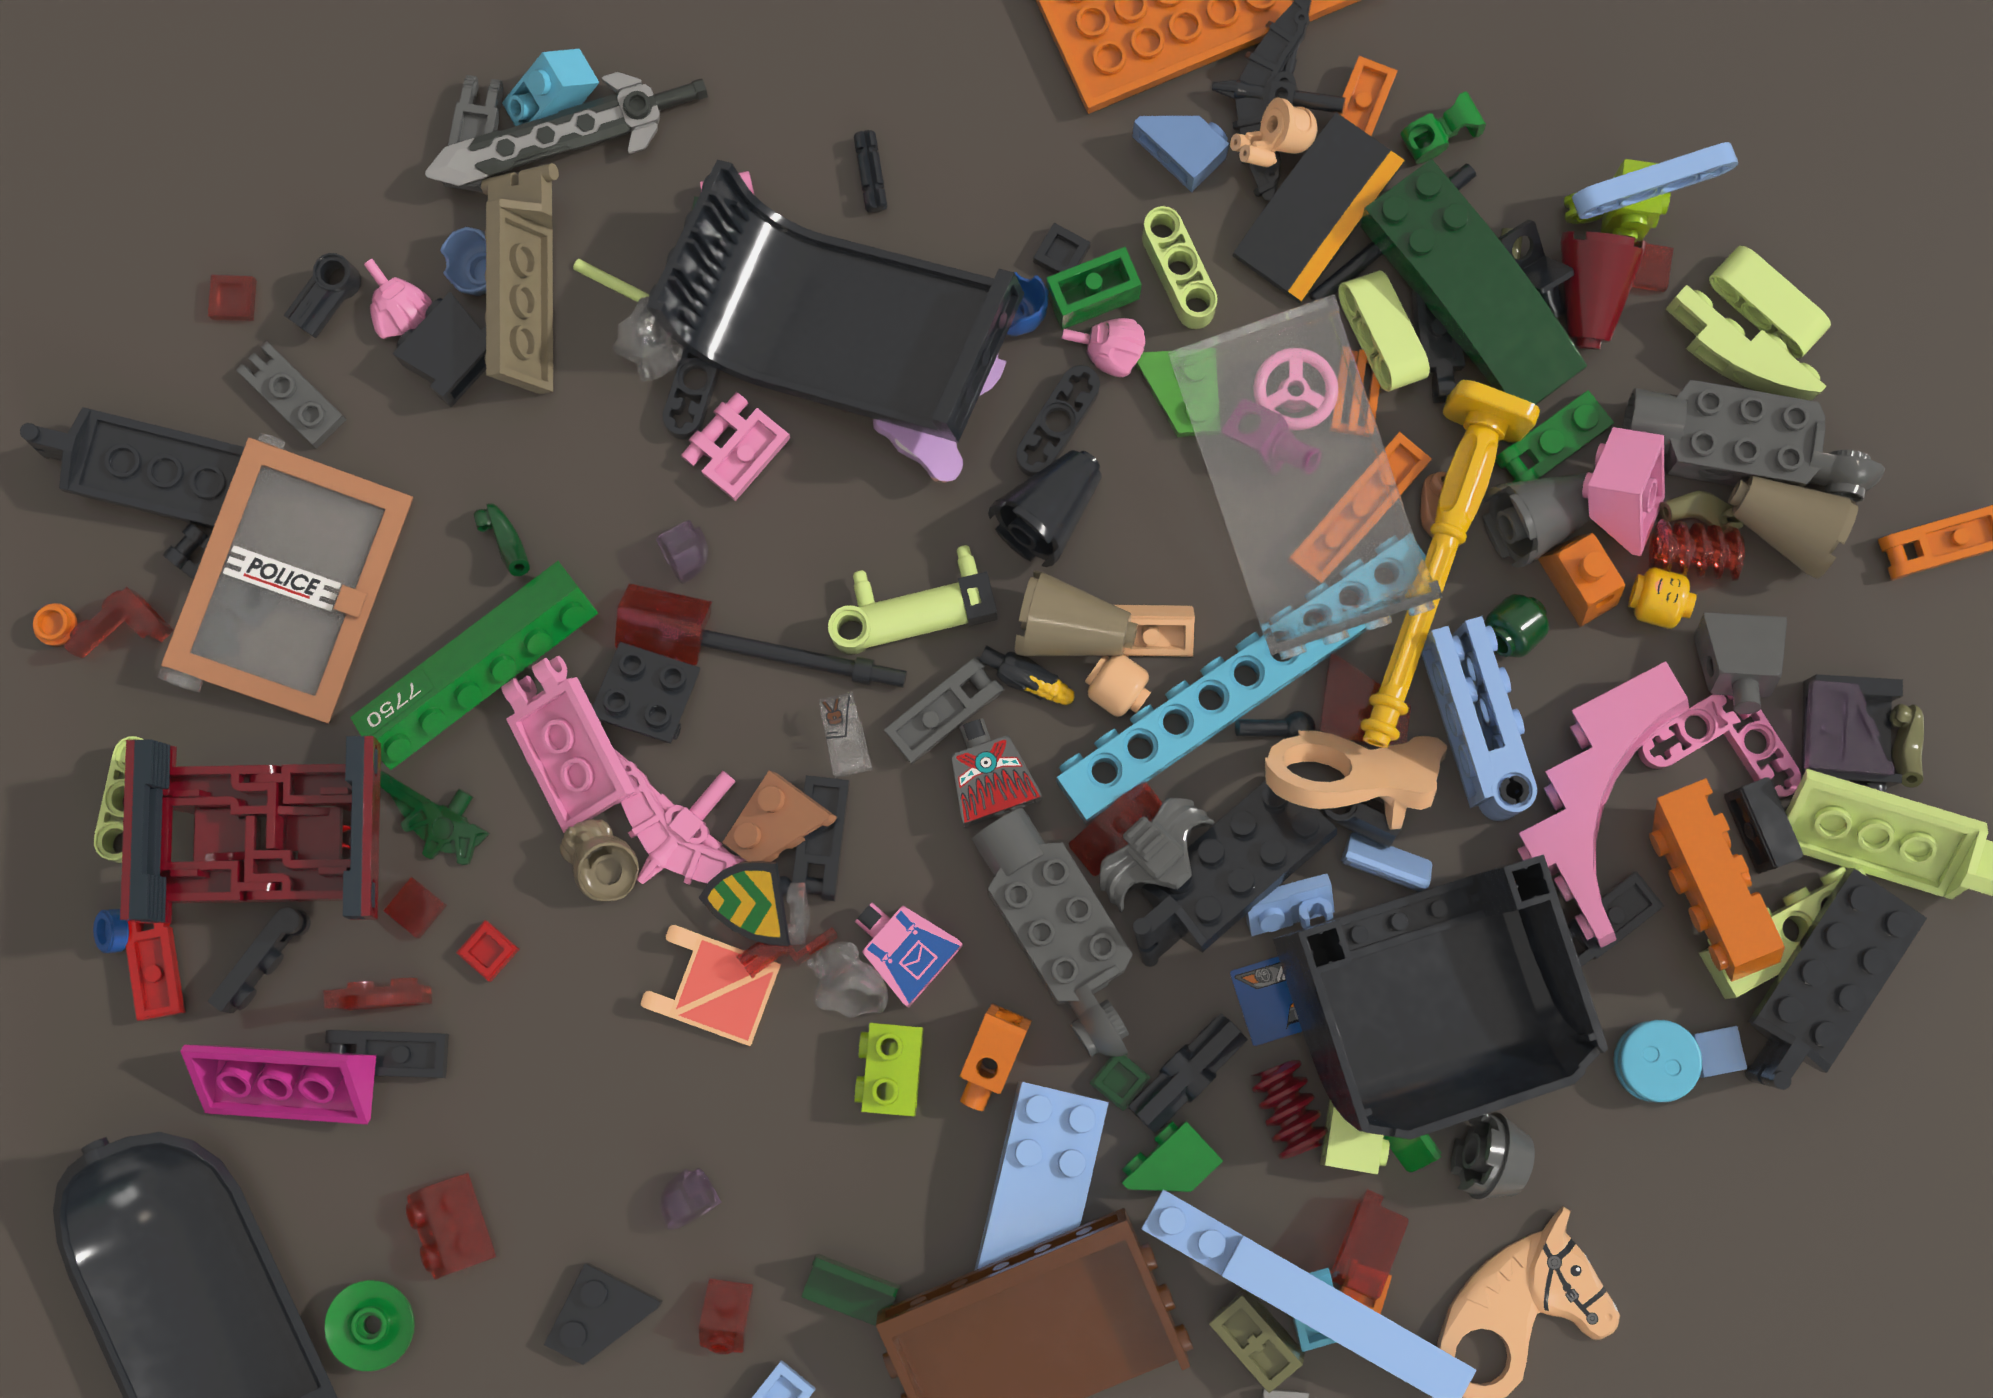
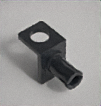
M1527 220L1498 239L1535 286L1555 317L1558 318L1566 311L1558 285L1574 276V270L1568 265L1545 256L1536 223L1532 220ZM1527 236L1530 241L1527 254L1519 259L1514 258L1512 253L1513 244L1519 237Z

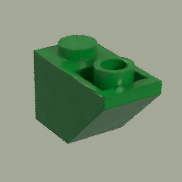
M1172 1121L1154 1138L1159 1145L1147 1157L1140 1151L1121 1169L1127 1176L1120 1182L1130 1190L1162 1191L1164 1189L1165 1191L1191 1192L1223 1160L1187 1121H1183L1179 1126Z

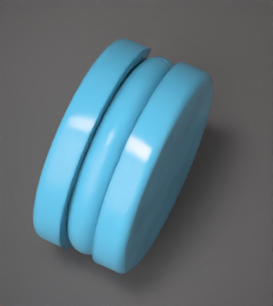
M1667 1020L1645 1021L1632 1026L1620 1037L1614 1051V1069L1619 1082L1631 1095L1647 1102H1670L1682 1098L1694 1088L1702 1070V1055L1695 1038L1684 1027Z

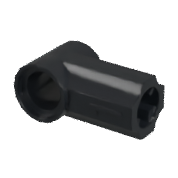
M337 253L322 255L313 266V276L284 316L308 334L317 338L343 301L353 297L358 292L361 286L359 271L342 255ZM344 268L345 276L343 280L335 285H330L329 278L331 273L336 269Z
M1375 799L1348 805L1342 815L1335 814L1330 808L1318 809L1331 823H1336L1386 848H1390L1400 829H1389L1385 815V805Z

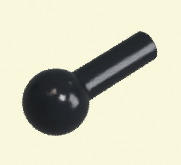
M1304 711L1291 712L1284 719H1237L1235 722L1236 736H1284L1286 739L1298 736V730L1316 731L1314 719Z

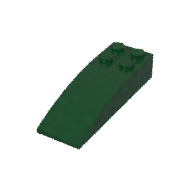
M1430 159L1364 208L1360 227L1413 291L1419 294L1428 309L1438 318L1452 338L1495 389L1537 405L1587 367L1586 362L1524 271L1487 223L1433 159Z

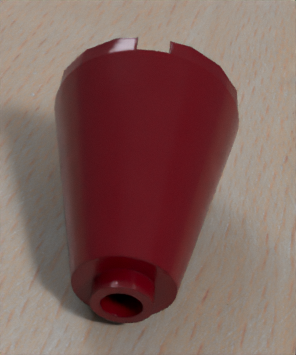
M1575 231L1562 232L1560 241L1562 263L1572 267L1574 270V276L1563 282L1567 335L1571 339H1576L1575 347L1601 350L1602 342H1611L1645 255L1646 241L1642 240L1634 244L1635 238L1600 232H1586L1584 240L1574 238Z

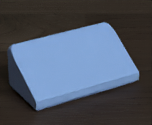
M1357 833L1349 835L1340 860L1343 861V864L1418 892L1429 888L1432 862L1428 859L1393 846L1386 848Z

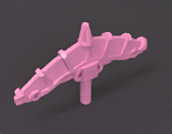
M615 750L635 790L633 794L617 804H622L628 821L633 828L628 832L631 838L638 836L646 852L649 854L637 877L641 884L647 882L664 868L685 876L684 883L690 885L693 879L708 884L711 879L725 868L740 862H747L742 857L732 854L722 846L721 842L712 837L709 828L703 821L736 782L731 776L722 770L694 805L688 809L681 805H674L664 794H660L650 784L647 776L637 768L636 764L628 761Z

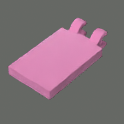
M556 656L550 661L544 658L532 666L535 677L544 689L537 695L536 685L530 676H526L520 681L517 678H513L504 684L501 689L515 712L506 720L563 833H565L568 827H573L577 822H583L596 817L633 794L635 790L578 678L566 679V664L560 656Z

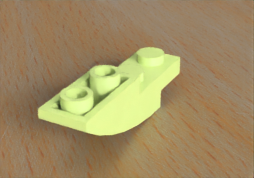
M1686 285L1667 306L1666 310L1696 336L1686 349L1704 364L1734 382L1759 392L1811 401L1826 388V385L1820 381L1818 372L1810 365L1800 363L1788 353L1786 344L1780 338L1772 334L1768 335L1764 330H1761L1750 341L1745 337L1743 328L1736 321L1730 318L1725 319L1713 308L1712 301L1701 291H1693Z

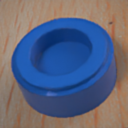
M120 909L101 910L95 918L93 926L94 940L101 952H122L126 948L129 938L128 921L120 920Z

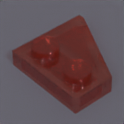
M1331 654L1329 656L1319 731L1331 733L1355 743L1371 745L1363 740L1365 732L1361 729L1360 724L1362 720L1370 718L1373 706L1369 702V697L1372 694L1378 693L1381 685L1338 655ZM1407 702L1404 703L1409 708L1408 713L1399 716L1396 729L1400 732V737L1397 740L1390 741L1389 746L1407 742L1411 705Z

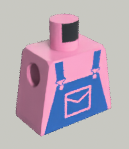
M871 903L855 921L873 938L862 953L901 1002L908 1008L963 947V944L957 938L905 906H902L890 919L875 904Z

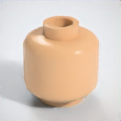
M1124 654L1122 656H1111L1110 658L1102 656L1085 680V683L1089 685L1088 697L1115 717L1123 716L1129 709L1137 713L1151 694L1150 691L1144 688L1149 680L1148 672Z

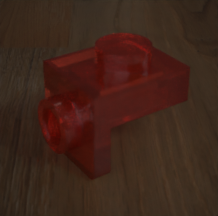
M709 1278L699 1324L701 1347H705L717 1354L742 1353L744 1351L745 1331L753 1295L752 1284Z

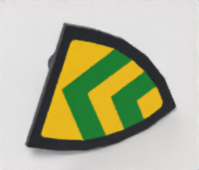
M740 862L725 868L708 882L699 899L728 928L752 941L769 945H790L783 895L791 891L792 882L786 876L779 877L777 862Z

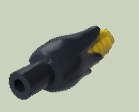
M986 645L979 661L996 669L997 677L1006 685L1031 694L1039 700L1045 698L1062 705H1069L1074 701L1073 689L1069 688L1067 684L1062 683L1058 679V675L1047 671L1027 656L1016 655L1015 652H1007L1004 655Z

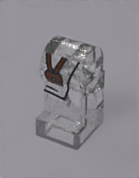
M853 692L820 699V711L834 777L837 779L873 770L862 721L859 719Z

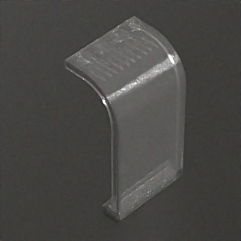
M1335 294L1168 352L1267 647L1271 655L1280 653L1282 660L1307 652L1305 644L1321 638L1324 645L1344 640L1350 637L1348 629L1365 624L1367 631L1392 623L1390 615L1404 610H1408L1409 616L1430 611L1435 608L1433 601L1443 597L1438 580L1432 578L1425 565L1407 518L1339 315L1340 309Z

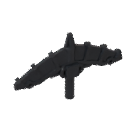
M1291 0L1293 3L1275 23L1268 21L1265 25L1269 30L1259 43L1254 53L1248 51L1245 55L1249 62L1239 80L1213 82L1212 91L1236 100L1238 120L1232 123L1233 129L1240 130V134L1245 135L1247 132L1260 131L1263 114L1269 103L1276 97L1288 100L1294 107L1343 114L1346 97L1300 91L1293 76L1297 63V51L1305 38L1307 26L1310 23L1309 13L1312 0ZM1279 151L1275 152L1277 162L1270 167L1249 164L1258 188L1254 190L1255 196H1263L1265 201H1270L1275 195L1277 183L1280 180L1282 160Z

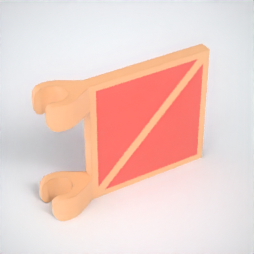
M671 925L668 928L666 940L693 950L675 1000L652 991H646L643 994L641 1006L751 1046L781 964L682 927Z

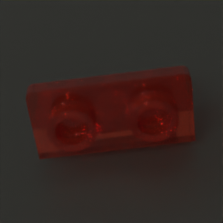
M468 1173L419 1189L407 1196L409 1203L406 1205L407 1219L414 1230H418L423 1245L420 1247L421 1261L424 1268L428 1272H432L435 1280L496 1257Z

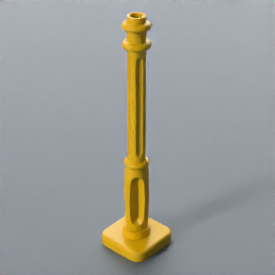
M1461 380L1447 397L1443 408L1444 416L1455 423L1463 425L1466 432L1454 453L1446 473L1438 500L1435 523L1430 527V533L1433 535L1381 687L1378 693L1372 694L1369 697V702L1373 706L1370 718L1362 720L1360 724L1361 729L1365 732L1363 740L1371 745L1388 748L1390 741L1397 740L1400 737V732L1396 729L1399 716L1408 713L1409 708L1404 702L1458 545L1466 541V532L1477 514L1488 487L1496 459L1498 441L1503 440L1512 443L1521 441L1537 422L1540 409L1527 400L1471 380Z

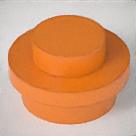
M58 603L48 604L36 613L33 620V631L35 636L44 644L61 646L68 643L74 637L77 631V618L74 612L65 605Z

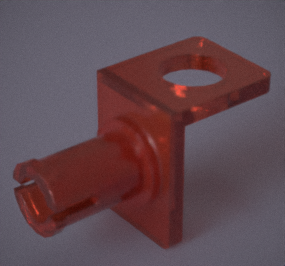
M831 927L797 953L791 944L789 946H779L756 942L741 954L736 955V957L753 979L756 974L782 955L786 958L790 956L795 964L799 966L838 936L833 927Z

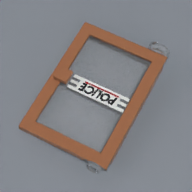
M260 433L258 440L248 437L163 658L157 679L196 693H200L205 681L329 724L411 507L413 496L283 450L284 441L271 435Z

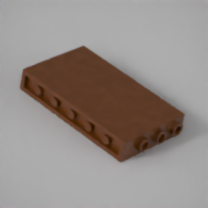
M1125 1208L877 1311L876 1319L877 1330L887 1352L883 1353V1360L887 1371L892 1379L899 1377L905 1391L900 1394L901 1398H1086L1175 1360H1178L1182 1370L1190 1367L1187 1351L1194 1348L1184 1324L1175 1326L1169 1312L1176 1309L1170 1290L1166 1283L1158 1286L1152 1270L1159 1268L1156 1258L1148 1242L1140 1245Z

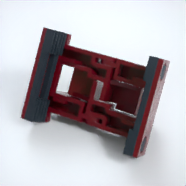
M346 736V764H290L281 766L176 767L177 747L154 741L153 739L126 740L120 920L145 924L172 923V903L343 901L342 916L350 920H378L381 743L374 736ZM343 809L351 812V827L343 825ZM173 810L194 814L192 862H171ZM258 817H267L266 849L270 850H261V819ZM351 829L349 846L342 842L343 832ZM350 849V859H342V850ZM295 852H298V860H296Z

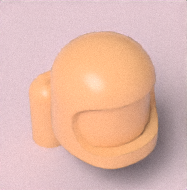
M1276 97L1269 103L1263 114L1260 131L1247 132L1245 135L1234 134L1230 141V147L1233 151L1240 152L1239 158L1242 162L1270 167L1277 162L1276 151L1297 154L1307 150L1315 141L1318 131L1317 121L1309 109L1294 107L1288 100Z

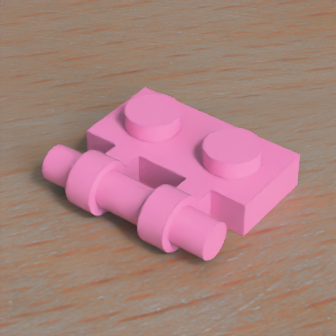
M737 392L726 404L724 402L719 404L714 410L715 417L701 432L697 430L689 439L691 444L681 454V457L692 466L703 455L709 457L711 461L702 470L703 475L734 501L742 495L790 439V435L758 408L754 410L747 420L741 417L739 414L747 406L748 401ZM728 426L736 431L722 448H719L714 442Z

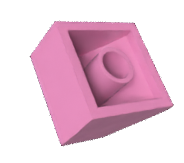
M1613 427L1606 444L1600 443L1598 446L1595 470L1593 473L1588 472L1586 474L1582 495L1583 498L1588 499L1589 517L1632 555H1642L1659 513L1660 504L1665 498L1664 435Z

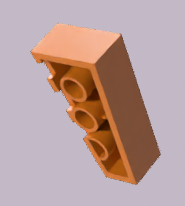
M1707 778L1657 798L1652 832L1649 833V838L1656 854L1659 857L1665 855L1671 867L1669 877L1674 889L1678 894L1685 893L1691 905L1688 911L1694 927L1698 932L1705 931L1711 943L1708 949L1714 965L1719 971L1725 969L1730 981L1733 982L1780 963L1785 946L1759 892L1750 894L1748 887L1752 886L1749 868L1742 855H1732L1730 851L1731 841L1727 832L1730 828L1723 813L1714 816L1707 801L1708 795H1711L1713 791Z

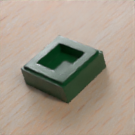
M1124 1055L1110 1057L1089 1084L1124 1111L1151 1076Z

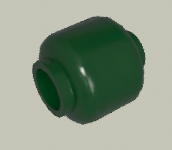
M1512 594L1506 597L1487 615L1484 623L1485 626H1491L1494 630L1498 643V650L1495 651L1497 654L1504 657H1523L1546 637L1549 631L1547 611L1538 599L1520 594Z

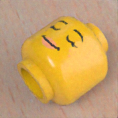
M1652 567L1644 575L1638 574L1636 576L1630 593L1628 607L1634 608L1637 620L1672 629L1680 622L1682 617L1687 619L1691 617L1696 602V594L1689 592L1690 582L1686 576Z

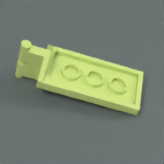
M1806 769L1785 812L1803 855L1846 868H1862L1866 874L1948 899H1954L1967 889L1993 896V841L1986 840L1988 835L1986 822Z

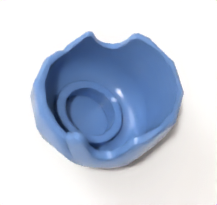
M470 227L453 231L442 244L440 250L446 260V269L443 273L461 293L481 296L486 293L485 232Z

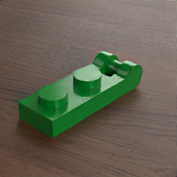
M1587 390L1528 433L1521 441H1517L1496 456L1495 462L1501 470L1504 468L1508 470L1515 479L1513 482L1541 479L1608 430L1614 422L1591 392ZM1525 453L1535 463V466L1530 469L1519 458Z

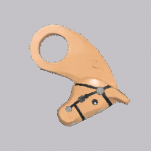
M1564 1206L1554 1214L1542 1231L1530 1234L1506 1246L1487 1260L1473 1273L1451 1302L1438 1338V1348L1455 1357L1457 1345L1463 1336L1473 1330L1487 1329L1499 1335L1505 1344L1507 1352L1506 1366L1500 1376L1491 1382L1483 1384L1470 1382L1463 1398H1505L1523 1380L1532 1326L1536 1315L1540 1312L1574 1322L1581 1332L1593 1340H1601L1613 1334L1617 1329L1620 1314L1616 1305L1602 1285L1587 1256L1566 1233L1571 1211Z

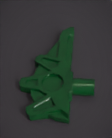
M380 772V786L391 795L405 818L401 822L402 829L407 833L415 831L426 842L422 854L426 858L434 859L440 852L455 853L458 864H470L475 847L481 844L490 834L480 826L469 823L467 817L463 816L473 796L458 788L448 806L439 805L386 772Z

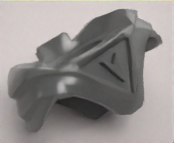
M1182 798L1166 799L1152 822L1146 817H1141L1123 834V839L1128 845L1102 860L1099 874L1100 891H1105L1110 903L1116 905L1119 912L1122 913L1124 911L1125 894L1136 889H1142L1145 884L1179 889L1192 876L1187 849V840L1191 831L1200 827H1212L1215 821L1207 816L1206 811L1195 807L1192 800Z

